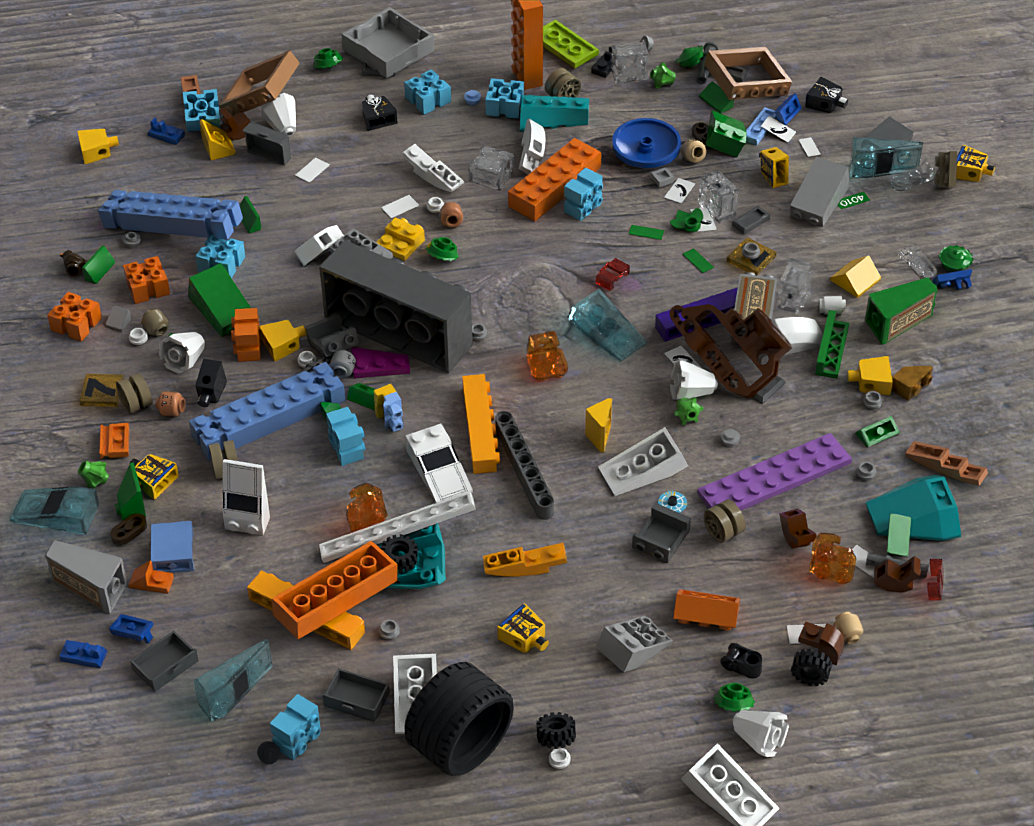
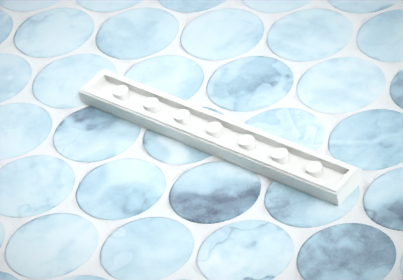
M469 491L319 544L321 559L326 563L346 556L370 541L377 545L384 540L387 541L388 537L393 539V535L400 537V534L405 535L476 510L472 493Z

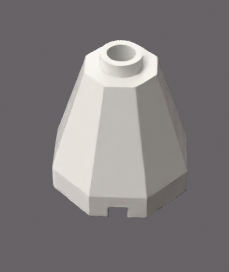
M282 93L279 94L280 97L276 98V100L261 105V114L274 130L287 134L290 137L296 131L295 100L293 96Z
M196 332L172 334L160 341L159 357L161 359L164 358L166 361L164 365L167 369L180 374L193 367L204 349L205 341Z
M675 362L671 373V380H674V385L670 384L672 400L708 395L717 389L718 380L715 379L714 374L689 362Z
M741 710L735 714L732 722L734 731L758 754L765 757L775 756L777 752L773 750L776 746L782 747L789 728L788 723L784 722V719H787V715L780 712Z

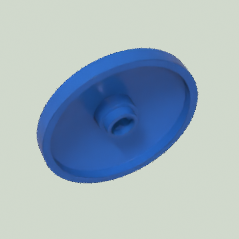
M638 118L625 122L616 129L613 134L612 148L615 155L628 165L639 168H656L672 162L678 156L681 149V137L672 125L653 118Z

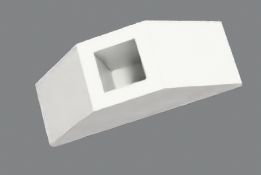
M337 225L327 227L302 244L294 253L303 266H306L330 251L329 246L344 235Z

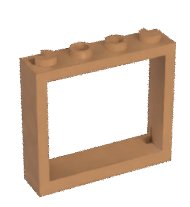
M767 47L708 51L704 65L729 100L788 95L792 81ZM762 64L773 80L736 83L725 67Z
M289 50L243 69L219 104V107L221 109L225 107L234 116L240 111L244 113L276 100L300 64L299 61ZM267 80L263 86L249 91L254 84Z

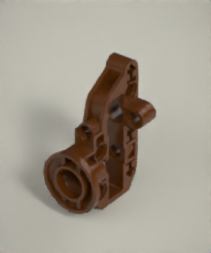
M710 304L686 308L675 305L669 312L671 320L685 337L684 340L688 346L701 357L726 389L749 399L754 397L778 376L780 358L793 348L784 334L760 308H757L745 319L733 308L724 314ZM680 312H681L682 317H683L684 319H686V320L683 321V320H681V319L679 318V317H680V316H679V313H680ZM709 314H715L742 350L761 371L762 376L751 386L729 363L730 360L719 348L720 346L700 324ZM694 325L693 332L688 333L689 327ZM745 328V334L743 336H739V331ZM713 354H715L714 357L718 360L717 362H715L714 360H712V359H713V357H712ZM768 356V362L762 365V359ZM732 380L737 382V388H735V384L732 382Z

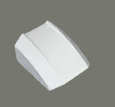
M804 317L772 319L773 323L793 347L785 355L821 346L823 333L815 320Z

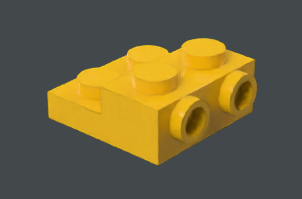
M395 217L385 227V234L376 243L391 251L394 257L406 261L425 241V233L420 225L416 224L414 226L409 224L405 218L398 219Z

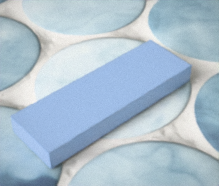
M766 107L762 109L746 130V142L756 146L768 132L761 125L768 116L777 120L774 110Z

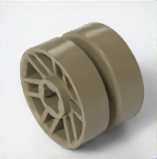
M564 68L553 71L545 83V92L552 97L577 98L581 90L580 80Z
M140 373L129 376V380L124 378L116 382L120 400L129 414L138 411L140 407L145 408L153 404L148 385Z
M223 441V450H221L219 443L209 444L215 479L223 478V460L238 461L234 441Z
M726 499L704 511L703 517L707 530L719 543H723L745 531L746 523L739 507L730 499Z

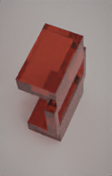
M617 258L613 259L599 270L600 273L596 275V284L611 291L614 288L615 281H618L623 275L627 276L630 273V265ZM609 268L619 273L620 275L616 276L605 269Z
M930 559L931 576H937V582L927 583L929 600H942L944 582L943 560Z

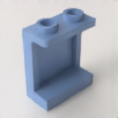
M192 521L151 524V561L153 570L170 573L194 571V532Z

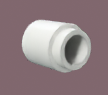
M825 296L820 298V313L828 315V311L832 310L836 311V314H842V311L846 310V300H842V296Z

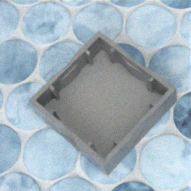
M388 7L368 21L342 33V50L362 63L366 62L368 67L378 70L382 76L388 78L394 72H399L433 52L434 35Z

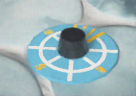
M668 491L659 497L658 504L681 513L687 507V499L679 492Z

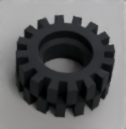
M400 534L398 538L396 535H393V539L388 537L387 542L383 541L381 550L397 563L399 573H403V569L408 572L409 567L411 569L414 568V564H417L418 559L417 543L415 544L414 539L410 540L409 536L403 538V535ZM396 551H403L407 554L404 556H395L392 553Z
M802 649L801 652H796L791 667L792 676H796L795 679L797 681L801 680L803 684L807 682L809 686H812V683L815 686H819V683L824 685L829 679L832 662L829 661L830 658L828 656L824 657L825 654L823 652L819 654L818 650L812 652L811 649H807L806 652L805 649Z
M552 712L550 716L544 714V718L540 717L539 721L537 720L536 722L537 739L542 746L547 745V748L550 749L554 746V749H558V746L565 748L566 745L570 746L571 742L574 743L576 728L575 720H573L572 716L568 717L566 713L562 715L561 712L554 715V712Z

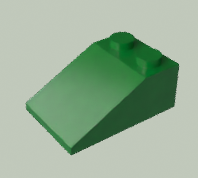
M712 110L706 146L738 157L746 143L747 131L743 122Z

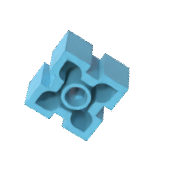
M432 69L421 74V78L414 77L404 82L405 98L411 104L416 103V108L423 115L435 110L437 105L442 107L451 102V86L444 80H440L439 75Z
M491 78L489 91H487L485 99L486 115L499 116L500 114H506V117L519 118L522 95H524V81L511 80L510 83L504 82V79Z
M217 89L203 90L204 94H197V91L183 92L187 132L201 131L199 122L201 119L221 128L219 126L221 124Z
M584 168L577 174V179L569 181L564 186V197L567 198L564 201V212L581 221L591 213L592 209L594 210L600 206L603 200L601 192L603 189V176L588 168Z
M210 235L205 241V247H201L195 256L197 271L202 272L222 263L232 278L236 272V266H240L245 259L244 242L232 238L227 241L216 239L214 235Z
M349 407L326 413L329 441L333 449L336 450L341 465L344 466L364 459L363 451L366 448L362 438L365 436L362 427L357 425L358 421L355 413H351Z
M299 694L286 705L287 709L284 712H280L270 722L271 733L275 735L272 741L279 747L282 754L293 761L298 755H302L305 752L307 742L317 739L321 732L318 706Z

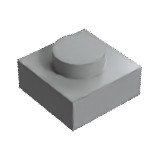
M667 167L651 172V178L659 188L674 183L675 177Z

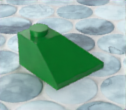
M134 462L128 466L117 493L118 503L114 504L116 513L121 515L122 521L136 513L146 517Z

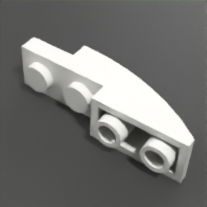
M527 119L521 143L523 152L519 170L526 174H530L538 167L545 151L544 128L531 119Z
M416 144L402 153V157L414 167L413 172L433 186L452 192L464 184V181L443 162H435Z

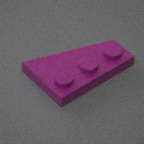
M351 347L352 354L356 360L353 369L354 379L410 374L408 355Z

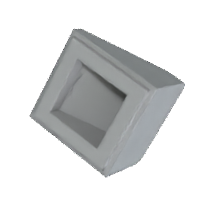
M113 306L106 322V327L122 332L131 321L130 311Z

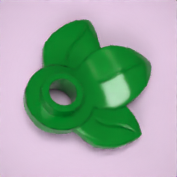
M699 208L694 209L691 214L678 210L676 219L671 220L670 224L677 229L696 232L701 228V221L704 218L703 212Z

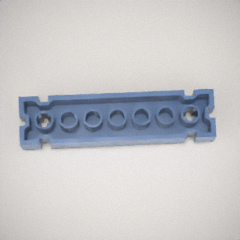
M114 190L108 197V201L104 202L98 210L104 228L116 229L118 226H121L123 230L205 238L214 235L216 239L226 240L234 232L233 226L237 227L243 219L238 201L226 199L220 202L219 199L136 191H131L127 194V191Z
M325 362L313 367V372H301L212 410L208 417L201 415L189 420L191 435L197 445H201V450L209 461L211 460L209 444L219 443L221 450H223V441L233 440L236 449L321 412L320 402L340 404L345 401L344 385L337 376L334 377L333 370Z

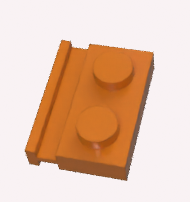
M129 423L109 424V426L100 425V459H103L104 456H109V458L129 457Z

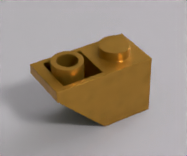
M902 367L892 376L891 391L909 401L913 396H917L925 385L928 386L931 383L933 367Z

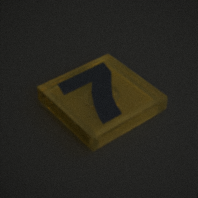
M746 237L727 256V262L757 276L776 257L777 252ZM745 244H757L760 249V255L755 259L744 257L742 255V248Z
M86 374L79 400L80 406L118 407L120 397L117 392L116 382L124 379V375Z

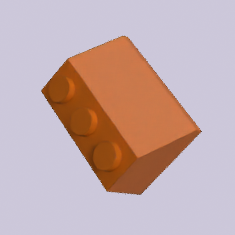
M679 589L676 595L673 619H678V623L690 624V621L698 622V625L703 627H711V624L719 625V629L731 630L732 627L736 628L741 598Z

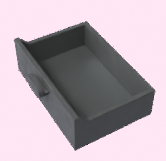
M889 116L863 138L861 150L866 149L877 157L878 153L894 151L895 155V150L900 151L912 140L914 132ZM894 149V150H890V151L879 152V151H881V150Z
M250 122L242 130L245 133L248 153L284 166L291 159L289 135Z
M173 630L133 658L130 663L132 670L156 692L199 660L197 650L193 649Z
M338 668L326 692L322 695L323 704L325 707L375 722L390 693L389 683Z

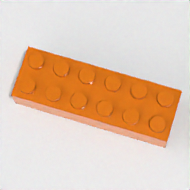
M511 0L513 11H511L513 25H511L513 38H511L513 47L511 52L513 60L511 65L512 72L516 74L517 81H524V90L543 86V5L540 0Z
M576 138L572 139L508 190V207L533 221L538 220L565 198L564 186L572 179H577V174L584 168L594 172L601 168V152Z
M370 541L273 597V616L297 639H300L397 581V563L373 541Z

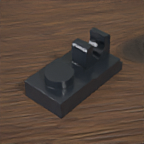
M610 46L609 52L605 51L601 58L591 67V73L606 78L617 65V60H621V57L616 55V48Z

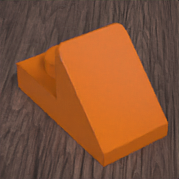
M148 561L134 570L128 586L133 589L168 594L174 575L170 572L153 570L152 561Z

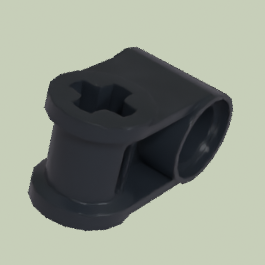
M731 643L728 646L726 656H723L720 660L721 665L725 669L751 679L759 677L762 673V655L737 643Z

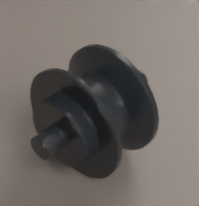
M265 741L258 747L257 755L263 763L273 764L280 757V749L274 742Z

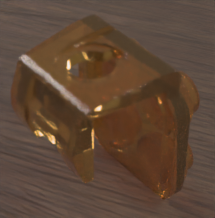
M555 331L529 335L526 361L531 375L539 382L554 377L562 378L568 372V364L562 349L557 347L560 343Z
M363 483L354 487L349 492L351 499L356 497V500L347 506L346 512L351 533L385 521L388 514L380 488L369 483Z
M819 533L812 544L809 572L815 573L817 578L822 580L836 581L839 584L849 583L854 577L856 566L854 551L846 547L834 545V543L840 544V536L833 533Z

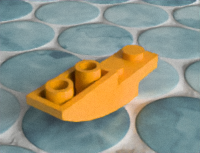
M562 542L528 551H523L522 547L484 555L483 563L485 574L517 577L548 573L549 567L567 563L565 546Z

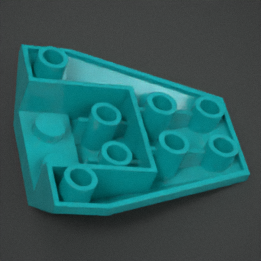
M930 475L915 478L867 501L865 504L877 535L888 536L890 514L911 517L910 538L938 541L961 538L958 507L943 476Z
M437 523L403 535V538L409 536L410 540L414 539L415 544L417 543V564H414L413 569L409 567L408 572L403 569V573H399V570H397V581L386 588L423 589L444 582L446 580L445 547L439 524ZM382 543L377 544V546L381 549ZM396 551L392 554L395 556H404L407 553L403 551Z

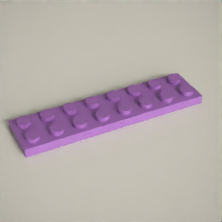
M829 433L700 487L697 494L708 508L716 506L726 499H730L740 510H744L851 464L852 458L834 436Z

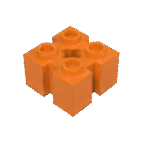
M158 256L144 259V263L138 264L136 261L123 265L125 280L129 290H131L135 304L149 301L151 296L160 298L170 295L168 279L165 271L162 269Z
M67 292L60 300L61 305L55 306L47 314L51 331L62 335L67 332L70 338L81 342L90 333L89 327H95L102 319L98 302L88 298L81 300V296L71 292Z
M235 309V317H231L232 328H235V330H231L232 342L235 341L233 343L234 355L237 354L238 362L261 361L258 309Z

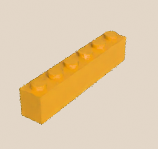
M485 374L462 376L473 474L497 472V464H500L499 452H495V449H498L497 438H493V435H496L495 423H491V421H494L493 409L489 408L492 407V397L487 394L490 393L489 381L486 382Z
M261 570L247 586L249 600L272 611V598L293 585L290 582L278 579L271 573L268 574ZM344 612L313 632L352 650L365 634L364 620L357 615Z

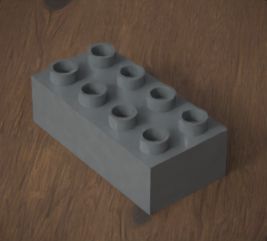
M346 240L319 267L325 318L339 314L342 325L345 328L354 327L356 333L447 373L452 371L473 346L471 293L459 284L451 285L437 279L428 271L420 272L404 265L399 259L386 258L374 253L365 245L358 246Z

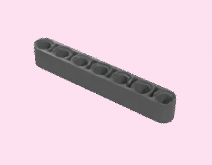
M500 411L495 416L496 433L537 517L548 520L554 514V498L512 414L508 411Z

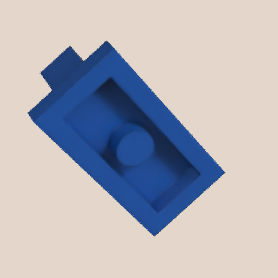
M796 94L790 95L775 111L776 118L784 125H787L802 108Z
M156 118L150 122L151 129L147 132L148 136L177 145L185 136L183 129L166 125L163 120L157 122Z
M972 269L940 274L932 279V282L936 286H940V288L949 287L954 282L956 290L962 288L961 282L966 285V289L972 286L970 280Z
M120 614L109 628L113 635L136 639L138 642L144 639L146 644L153 638L150 629L153 627L152 621Z
M66 640L59 657L62 662L101 668L107 654V649L100 645Z

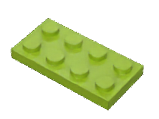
M557 20L543 26V47L573 68H577L599 55V49Z

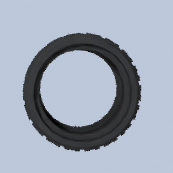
M459 662L449 665L433 676L414 699L405 720V739L448 776L468 773L485 761L503 739L513 717V698L511 694L473 664Z

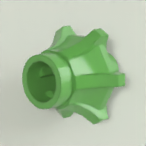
M661 62L659 66H656V69L651 70L650 78L653 79L655 88H660L663 85H672L676 74L668 69L665 63Z
M681 398L677 401V409L674 411V415L679 416L682 425L690 421H699L697 417L704 408L696 403L697 398Z
M84 460L78 469V475L85 479L89 488H96L98 484H105L109 477L105 470L107 465L105 462L98 461L93 463Z

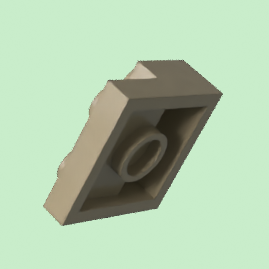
M957 151L939 152L938 156H935L937 173L934 174V184H937V188L956 187Z

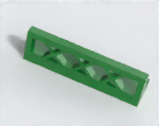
M829 310L815 375L838 379L849 323L836 321V311ZM833 328H844V330L837 333ZM837 339L840 344L834 346L831 341ZM834 352L838 357L831 359L828 354ZM831 365L835 372L824 370V368Z

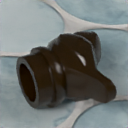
M70 250L60 254L63 258L66 273L70 276H78L82 272V267L87 263V260Z

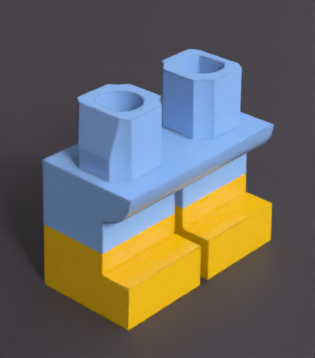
M392 384L374 390L375 415L378 419L384 417L385 429L390 427L393 432L403 429L401 398Z

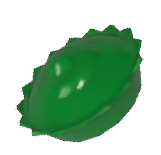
M698 45L697 47L684 49L675 62L682 67L688 66L692 68L700 63L699 59L703 56V46Z
M324 48L315 55L313 66L318 69L332 68L337 63H340V61H343V57L337 50Z
M434 238L426 245L427 253L437 259L451 262L459 258L457 246L449 238Z
M957 245L944 247L938 255L942 266L951 272L966 270L973 264L972 261L974 260L973 254L968 249Z
M740 683L723 685L713 698L719 708H724L726 711L731 710L732 712L749 710L751 707H754L755 703L750 690Z

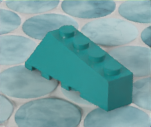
M522 95L520 132H524L527 119H531L543 127H551V129H555L560 125H565L566 127L588 125L590 98Z

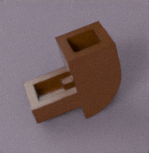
M225 107L219 110L222 118H220L222 124L219 126L228 137L234 140L245 138V133L242 130L251 121L243 111L232 116Z
M797 508L779 513L784 537L791 548L806 547L811 542L817 541L816 533L808 528L805 512Z
M913 556L901 566L889 559L885 560L874 569V584L890 592L902 593L912 590L913 580H916L921 573L920 559Z
M805 621L798 642L818 648L819 654L823 652L825 654L824 657L828 656L830 658L829 661L837 665L843 652L845 640L842 633L826 623L825 627H821Z

